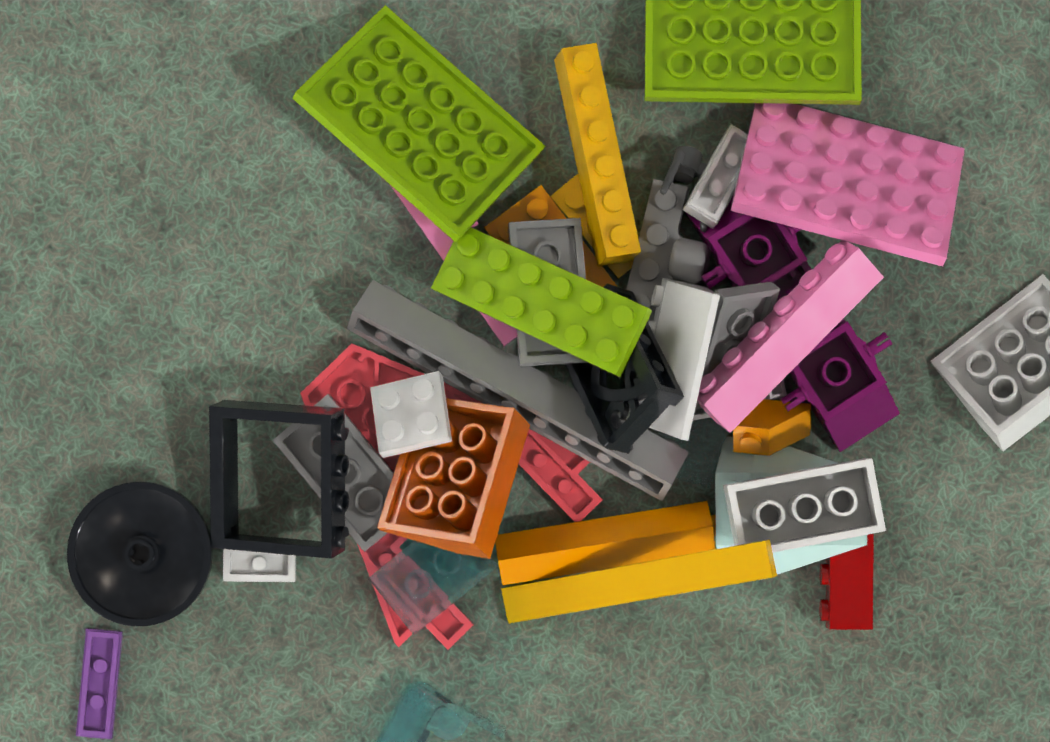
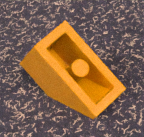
M763 399L733 430V452L770 456L809 436L811 432V404L800 403L788 412L784 406L790 402L782 404L778 400Z

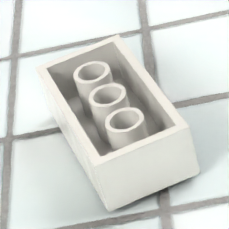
M863 458L723 485L734 546L770 539L772 552H779L886 531L872 458Z

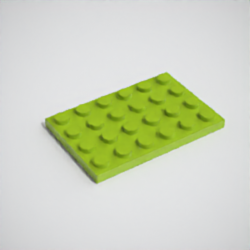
M645 0L644 101L860 105L862 101L861 0Z
M386 5L295 92L292 98L454 242H457L546 147Z

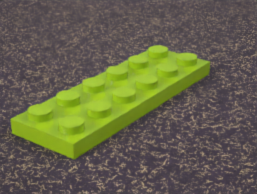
M472 227L457 242L453 241L431 286V289L618 377H621L652 313V310Z

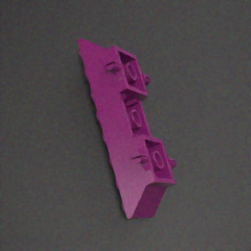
M734 194L718 224L713 229L707 226L706 232L700 230V221L684 212L702 241L710 248L711 255L719 265L701 276L705 282L717 275L716 278L706 283L709 289L726 278L732 287L772 282L780 288L778 301L783 296L788 295L799 284L800 278L807 271L812 270L807 262L808 259L798 245L795 234L802 229L730 211ZM844 318L789 373L797 389L780 398L782 404H785L796 397L795 400L784 406L788 412L805 400L808 404H811L813 413L839 452H842L900 414L886 385L887 381L877 367L875 358L876 354L892 345L891 340L888 339L877 346L878 343L888 338L887 334L882 332V334L866 343L857 337L848 321L846 322Z

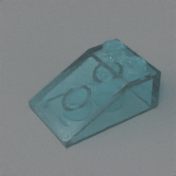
M414 541L368 579L411 633L415 635L496 570L498 565L492 557L486 559L457 554Z

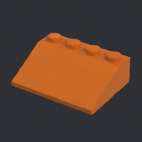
M446 398L452 442L399 455L377 528L380 531L457 554L490 559L530 424L515 408Z

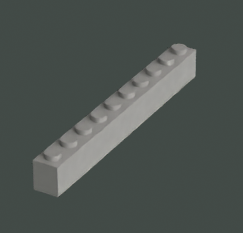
M372 280L352 311L347 329L426 373L439 371L445 383L483 404L515 408L530 424L529 429L663 501L689 453L676 442L666 440L648 429L632 445L633 449L629 454L606 449L598 441V434L591 419L585 413V406L575 388L561 383L549 373L539 371L532 366L520 367L518 356L506 353L492 345L487 339L475 336L459 327L454 321L444 319L429 311L423 304L407 299L390 286L382 285Z

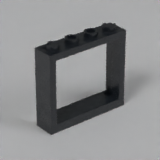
M222 400L209 406L211 548L329 559L345 551V537L349 535V530L345 527V512L349 506V494L345 491V476L349 469V459L345 455V440L349 433V428H345V408ZM237 419L321 425V541L239 534Z

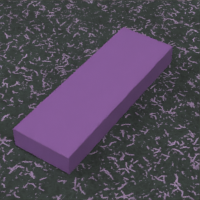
M86 628L76 736L113 739L123 631Z

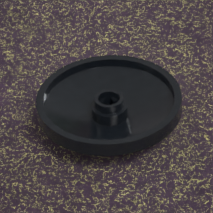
M152 482L124 483L98 494L83 508L75 520L67 546L68 569L78 594L92 610L102 617L127 626H151L163 623L189 608L203 591L211 572L213 560L211 535L206 521L196 506L176 490Z

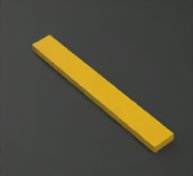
M769 539L501 588L507 621L510 624L773 578L777 576Z

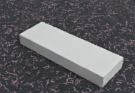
M732 124L726 129L683 208V211L712 229L718 224L735 192L748 135Z

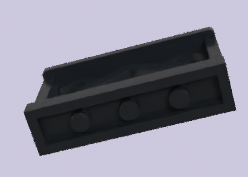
M610 284L604 286V288L638 303L632 291ZM648 322L629 358L630 360L625 371V389H610L606 387L607 371L588 362L564 364L573 380V386L579 393L585 406V413L591 419L598 434V441L608 450L629 454L633 449L632 445L665 409L669 405L676 406L684 397ZM629 405H630V416L627 418L628 413H629Z

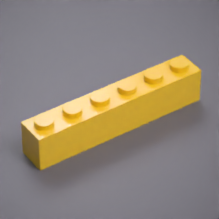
M597 43L562 48L554 62L597 265L603 266L632 261L641 252Z

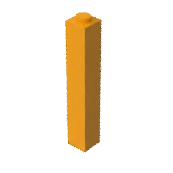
M703 501L498 534L495 544L502 585L602 570L715 549L716 514L710 515L708 502Z

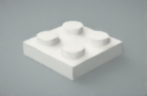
M439 371L370 387L378 451L383 458L452 442L444 380Z

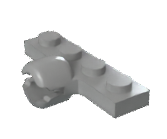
M653 179L639 236L641 252L634 258L627 285V290L634 293L638 303L652 310L648 319L650 321H653L656 307L651 306L655 285L661 286L662 278L697 285L702 283L703 279L701 276L707 273L710 262V248L707 244L680 236V227L684 215L683 208L687 202L690 188L671 183L667 193L663 195L660 193V189L664 181Z

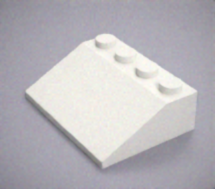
M1044 274L931 360L932 365L973 418L1002 451H1005L1050 416V281Z
M662 278L661 286L655 285L651 300V306L656 307L653 321H647L684 395L683 399L676 406L669 405L649 428L686 441L689 440L720 298L719 294L705 286Z

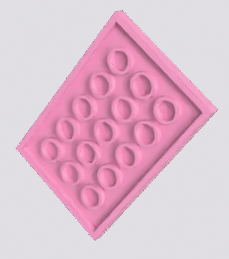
M755 103L730 211L943 267L947 259L965 148L798 104Z

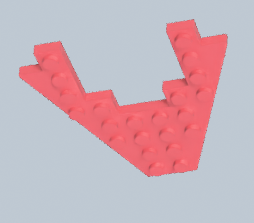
M351 343L300 394L305 406H314L327 394H330L341 408H345L346 415L379 454L370 387L424 375V373ZM444 382L446 398L481 403ZM529 429L519 465L574 522L582 521L603 500L579 475L590 463L589 461ZM400 454L383 458L393 472L395 471ZM387 533L365 552L358 545L394 643L398 647L419 627L424 625L449 650L474 625L400 548L407 538Z

